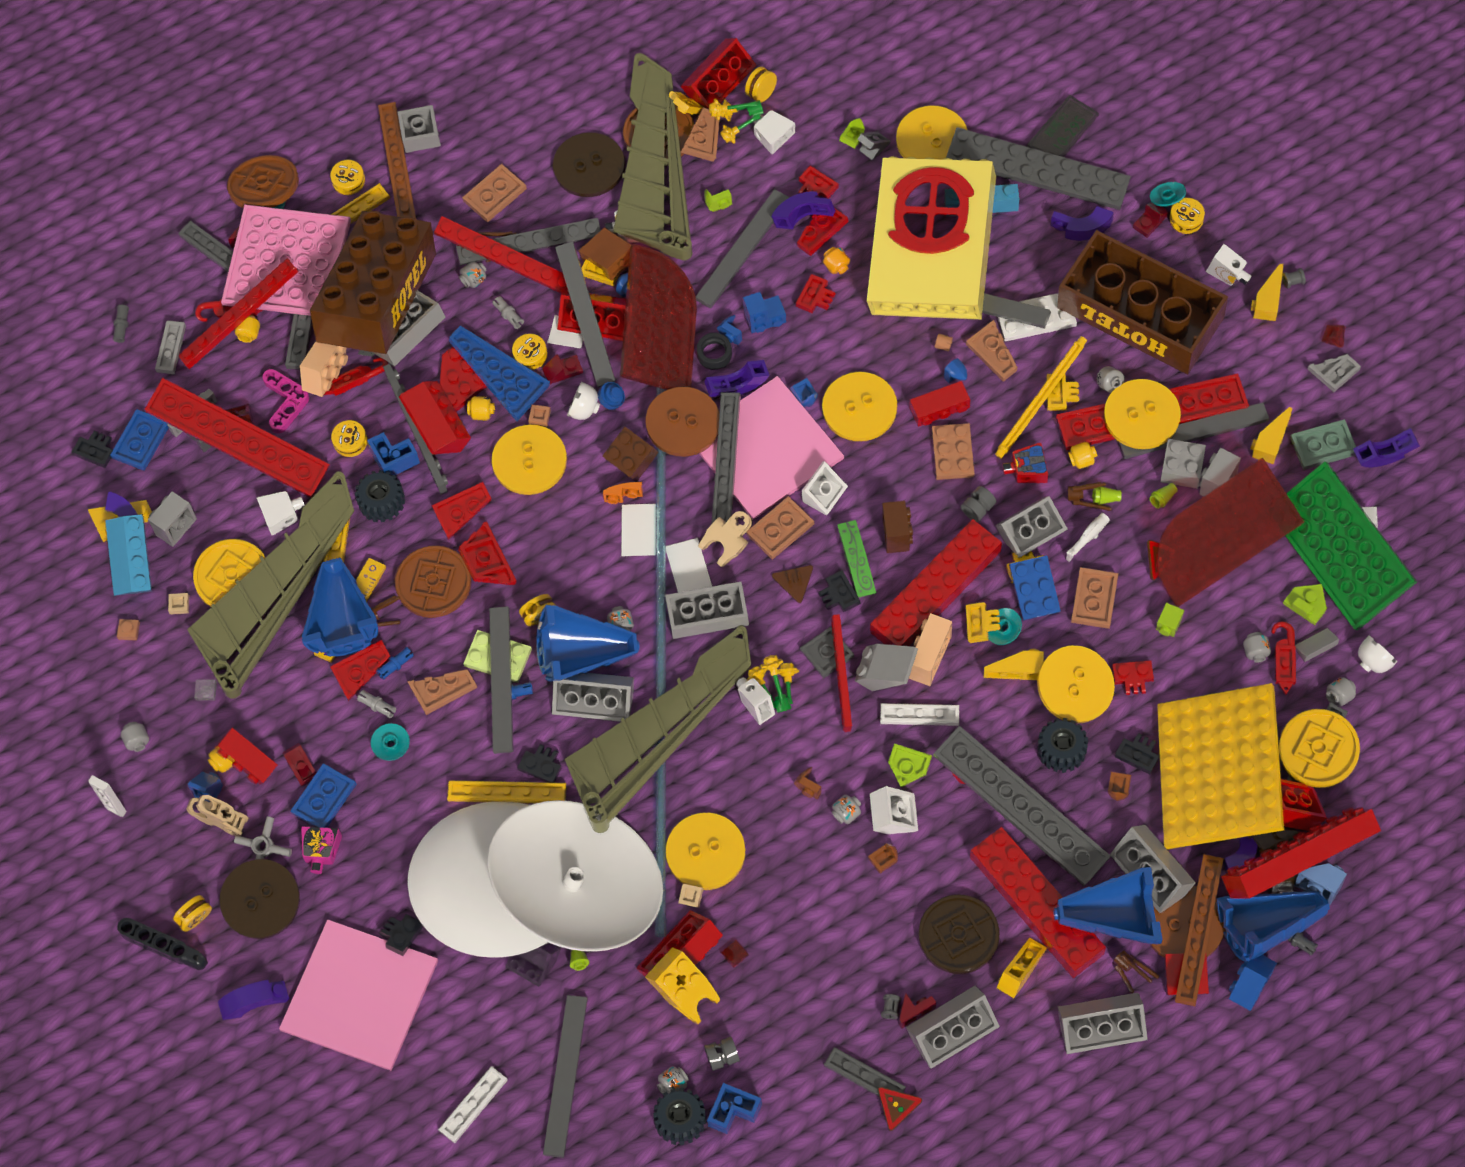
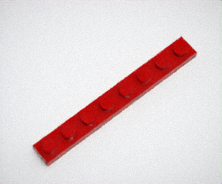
M441 216L434 231L435 235L561 294L565 289H568L562 272Z
M288 258L285 259L201 336L184 349L178 356L185 366L191 369L299 271Z

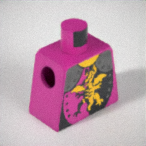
M302 826L303 859L306 863H311V873L322 874L323 864L332 865L334 863L342 834L337 828Z

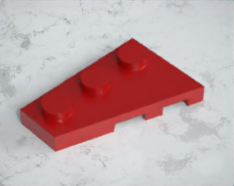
M835 209L833 216L814 214L809 226H806L797 241L798 248L810 256L813 255L849 222L848 217Z
M481 482L432 505L447 539L449 540L491 501V497L484 483Z
M380 640L330 666L348 701L377 673V669L389 661L391 656L383 641Z

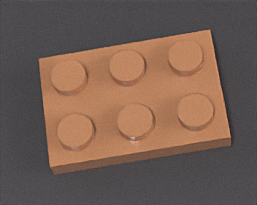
M501 164L464 195L462 199L463 202L488 223L523 193L527 187L526 184Z
M970 423L932 426L936 479L974 477Z
M788 496L752 526L746 534L773 560L814 525V520Z
M1080 567L1071 623L1110 629L1118 573Z

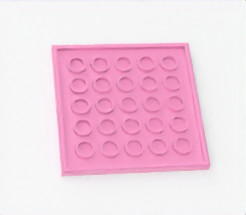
M244 205L221 301L222 305L234 306L278 267L280 263L288 258L299 272L258 309L311 316L310 309L346 243L351 218Z
M778 376L740 400L734 498L754 520L806 485L823 461L832 467L844 459L841 451ZM718 436L708 449L699 453L714 473L716 470Z
M327 920L279 1030L392 1071L438 963V958L410 948L404 956H401L386 948L387 940Z

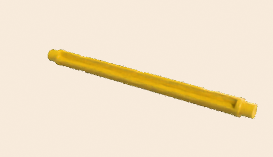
M1080 336L1073 343L1039 393L1034 397L1012 430L998 446V450L995 453L998 458L1002 459L1008 453L1019 435L1083 350L1087 342L1084 337Z

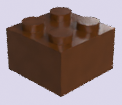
M624 426L602 457L637 482L659 452Z
M905 500L882 503V520L887 553L910 551V544H913L910 507H906Z

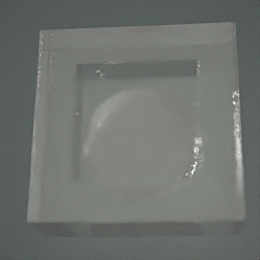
M196 680L194 698L196 700H215L216 680Z

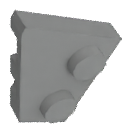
M1348 354L1339 356L1336 359L1325 360L1321 364L1314 365L1313 363L1308 366V370L1333 392L1338 390L1361 368Z

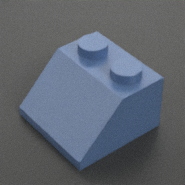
M1329 863L1314 866L1300 872L1294 886L1304 892L1319 891L1328 900L1330 906L1341 889L1347 873L1341 867Z

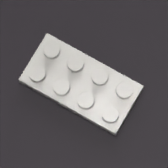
M1058 293L1019 301L1051 311L1045 329L997 317L1004 342L1077 326L1074 316L1057 308Z

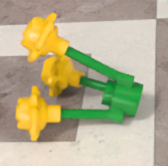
M714 99V103L709 104L710 115L717 120H720V117H724L730 121L733 113L743 109H748L749 116H754L738 127L730 128L723 125L721 135L726 143L732 142L735 144L736 134L740 132L739 130L755 120L761 119L760 115L764 114L760 100L731 105L725 99L723 105H721L718 100Z
M777 655L765 657L764 664L753 667L748 671L749 677L747 681L754 678L770 695L765 686L766 682L763 679L766 671L770 670L778 696L774 697L775 701L771 696L773 707L777 713L792 709L791 704H793L790 683L792 682V676L798 673L799 670L794 667L793 663H783V660L778 659ZM777 674L784 677L787 697L786 694H782Z

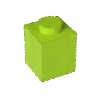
M1166 603L1157 622L1156 630L1164 636L1170 635L1174 637L1183 618L1184 610Z

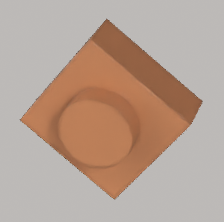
M532 405L528 420L529 424L547 427L551 408Z
M119 619L118 640H137L140 626L139 620Z

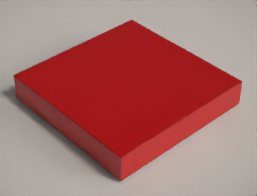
M1184 953L1165 954L1167 995L1177 994ZM1206 953L1198 994H1209Z

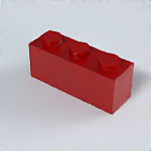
M959 381L910 399L909 408L917 426H926L935 420L946 419L951 414L965 412L970 408V397L963 382Z
M234 728L229 729L214 747L218 750L216 753L225 760L228 758L233 762L232 766L239 772L244 771L248 775L247 778L254 784L264 783L278 765Z

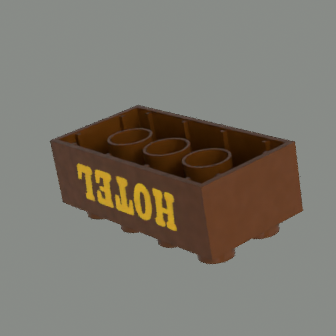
M362 211L310 309L316 342L387 354L416 296V292L419 290L436 256L431 222L416 220L409 216L385 215L378 211Z
M1096 230L1059 285L1057 308L1188 375L1223 321L1228 296Z

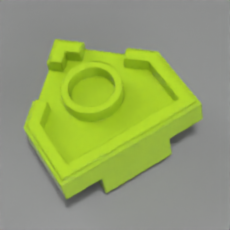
M1322 584L1294 587L1283 601L1285 606L1313 625L1317 624L1327 610Z
M894 743L888 763L900 786L903 787L927 774L932 755Z

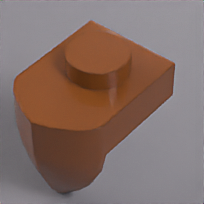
M809 767L799 774L794 784L805 796L818 799L821 795V786L808 779L813 768Z
M1111 772L1108 788L1109 796L1116 801L1126 799L1129 795L1132 775Z
M886 843L870 854L868 859L881 874L897 863L898 851L895 846Z

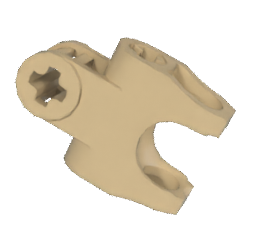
M738 511L727 522L721 517L717 518L707 529L698 547L705 550L713 542H721L724 547V553L719 558L717 564L724 567L747 546L748 541L742 536L752 525L751 517L744 512ZM738 518H744L745 524H739Z
M202 795L200 798L190 799L186 808L188 813L198 820L211 826L215 825L233 836L242 835V829L249 819L246 815L235 811L229 804L210 795ZM195 802H197L196 807L200 813H196L193 810L192 806Z

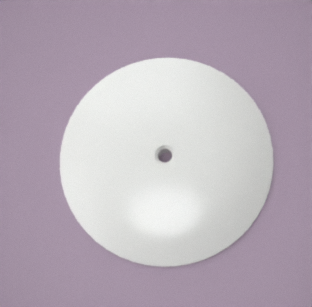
M492 801L468 806L442 819L419 843L413 854L408 872L409 897L413 910L421 924L443 944L474 956L508 957L529 952L548 943L527 931L509 915L498 900L488 873L489 847L497 829L509 816L530 805L519 802Z
M546 801L518 810L509 816L497 829L488 852L490 882L498 900L509 915L535 936L554 945L579 951L610 950L626 945L640 937L654 922L660 910L663 896L661 872L647 844L626 823L615 817L609 823L610 826L606 832L597 833L591 827L583 804L572 801Z

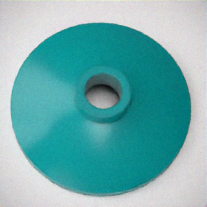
M1178 182L1163 183L1151 191L1150 200L1157 206H1170L1178 203L1185 197L1186 188Z
M1001 608L998 609L1000 615L994 616L1000 617V622L995 623L1000 624V630L989 631L988 639L994 644L1006 645L1013 642L1020 634L1022 620L1013 609Z
M391 723L380 726L371 738V748L374 754L386 761L399 759L407 752L410 745L407 731L398 724ZM389 743H395L394 746L388 747Z

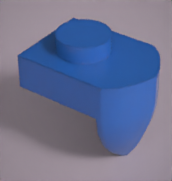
M732 315L724 319L717 327V330L720 334L726 336L730 343L733 342L739 345L742 341V331L732 326L736 316Z
M959 358L952 360L944 369V379L948 383L954 379H967V369Z
M807 378L790 388L803 407H810L817 400L818 393Z

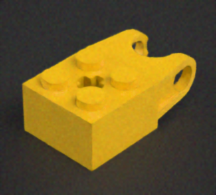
M673 947L645 976L670 1005L695 1024L701 1022L697 1012V1005L701 999L708 998L716 1004L720 1001L718 994L708 979L683 951Z

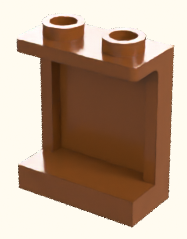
M603 228L579 250L583 262L587 259L602 269L606 277L611 281L638 258L631 244L606 228Z

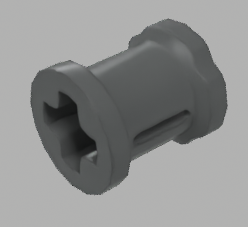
M1298 268L1295 272L1282 273L1283 283L1287 289L1292 285L1299 283L1303 285L1306 283L1302 268Z
M885 994L883 996L885 1002L884 1009L880 1014L881 1017L892 1020L898 1019V1005L902 998L893 994Z

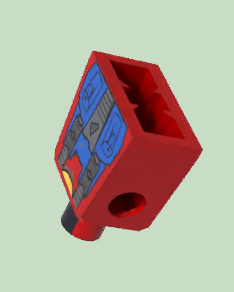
M1042 443L1012 452V462L1002 463L1004 475L1015 473L1017 483L1048 482V471Z

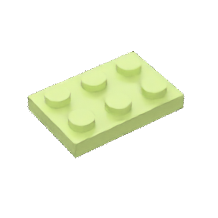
M477 630L463 664L465 667L491 675L490 634ZM511 640L512 682L518 683L532 648L531 646Z

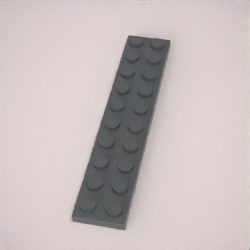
M958 127L955 130L946 158L953 160L970 159L971 161L987 159L993 161L997 176L1117 210L1121 209L1131 178L1129 175Z
M961 726L934 752L933 756L1083 886L1092 879L1111 857Z

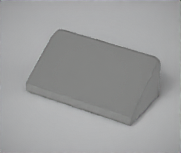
M1326 628L1296 644V651L1303 661L1306 662L1338 645L1339 639Z

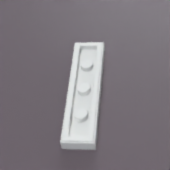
M881 703L880 722L881 724L959 726V705Z
M92 775L89 779V784L105 808L123 817L127 811L110 785Z
M491 1066L438 1130L453 1143H456L507 1082V1078Z

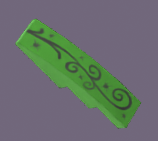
M856 520L837 524L846 562L848 563L851 579L853 580L858 598L875 594L876 589Z

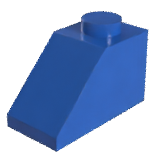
M202 771L189 781L188 787L195 798H200L202 795H210L217 798L223 784L217 774L213 772L208 774Z

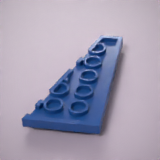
M459 326L449 337V342L516 422L550 386V381L462 326Z

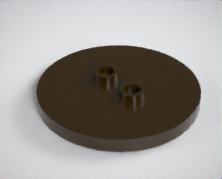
M587 132L570 137L560 145L553 159V171L559 185L567 192L580 197H595L609 192L619 183L625 170L624 155L620 146L610 137L600 133Z
M267 859L247 861L236 867L225 879L220 892V909L227 924L240 935L252 939H265L284 931L294 920L300 904L299 887L293 875L281 864Z
M957 894L938 899L927 908L921 918L918 935L920 947L925 957L934 966L948 973L966 974L982 968L992 959L999 944L1000 932L994 913L985 903L968 895Z

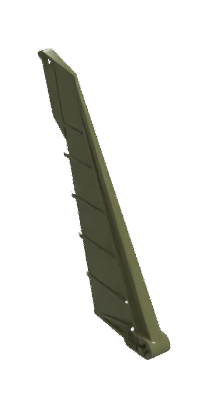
M637 53L634 57L630 99L637 108L638 114L637 119H632L631 121L635 125L631 147L627 146V151L630 153L626 172L622 175L624 182L620 201H618L619 206L613 231L658 249L668 256L680 260H688L692 257L693 252L676 108L673 103L674 100L669 97V93L673 91L672 74L646 55ZM639 61L645 62L644 64L638 66ZM665 115H667V130H665ZM665 136L668 137V159L664 158ZM664 165L669 166L670 188L664 186ZM664 194L670 196L671 217L664 215ZM664 223L671 226V231H664Z
M336 472L302 508L299 528L290 536L286 532L284 534L286 539L265 559L261 556V562L240 582L237 580L236 585L215 605L213 603L211 608L187 629L228 698L234 699L240 696L246 680L353 514V504L345 476L342 472ZM338 479H340L341 482H342V485H338V484H334V483H335ZM303 566L302 570L299 572L297 577L294 579V581L291 583L288 589L284 592V588L288 585V583L292 580V578ZM281 593L282 597L263 621L261 617ZM259 621L261 625L241 650L239 645ZM237 649L239 654L229 666L226 661ZM222 669L227 670L224 674H218ZM230 681L234 688L231 689L227 682Z
M738 626L731 634L701 655L692 676L682 682L678 678V685L654 701L651 697L648 705L625 720L623 717L619 724L598 738H593L592 742L565 758L591 827L595 832L604 833L608 830L609 823L751 667L748 634L744 626ZM739 634L743 635V639L735 637ZM682 719H684V720L668 735V732H669L672 728H674ZM662 737H665L647 756L641 759V756L643 754H645L652 746H654ZM638 760V764L615 785L614 781ZM611 784L612 789L600 798L599 794Z

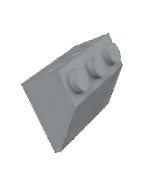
M1050 496L1037 500L995 525L1004 542L1019 558L1068 529Z

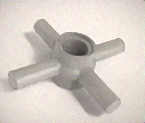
M267 816L261 836L254 839L236 836L234 839L236 844L251 847L256 854V859H264V857L272 853L288 857L292 854V849L277 846L270 838L275 819ZM265 841L266 848L261 851L260 845Z

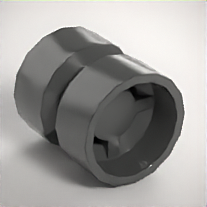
M978 486L971 493V497H968L961 504V510L968 518L979 522L986 515V511H989L996 504V498L989 490Z
M731 1036L720 1040L719 1044L713 1042L704 1046L712 1071L723 1068L725 1063L731 1065L740 1062Z

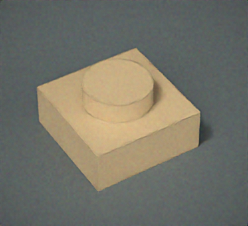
M188 593L169 594V614L189 613Z
M683 884L679 903L699 908L704 888Z

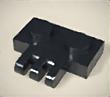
M94 430L89 440L82 437L79 438L72 450V454L106 468L111 459L110 454L113 449L108 448L112 437L106 436L105 438V434H99L98 431Z
M843 570L825 578L828 587L819 591L818 594L820 597H823V603H827L825 605L827 610L839 605L842 611L846 612L860 605V599Z
M1141 733L1137 734L1133 742L1124 738L1115 753V758L1150 775L1159 760V755L1152 752L1157 741L1152 740L1148 746L1146 744L1149 737L1145 736L1143 742H1140L1142 738Z
M543 744L539 745L535 754L526 751L517 767L518 770L547 783H555L562 769L561 765L554 763L559 751L554 750L552 755L549 756L552 748L547 747L545 752L542 753L545 748Z
M407 914L402 921L389 917L388 923L383 925L384 929L379 931L382 937L388 939L386 948L401 956H404L424 927L418 919Z

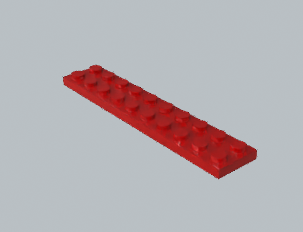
M1238 373L1169 389L1177 398L1180 406L1181 416L1179 424L1249 407ZM1105 404L1056 415L1066 451L1071 450L1072 446L1083 442L1093 445L1115 440L1105 424Z
M164 378L160 381L144 409L148 414L310 498L313 497L330 464Z

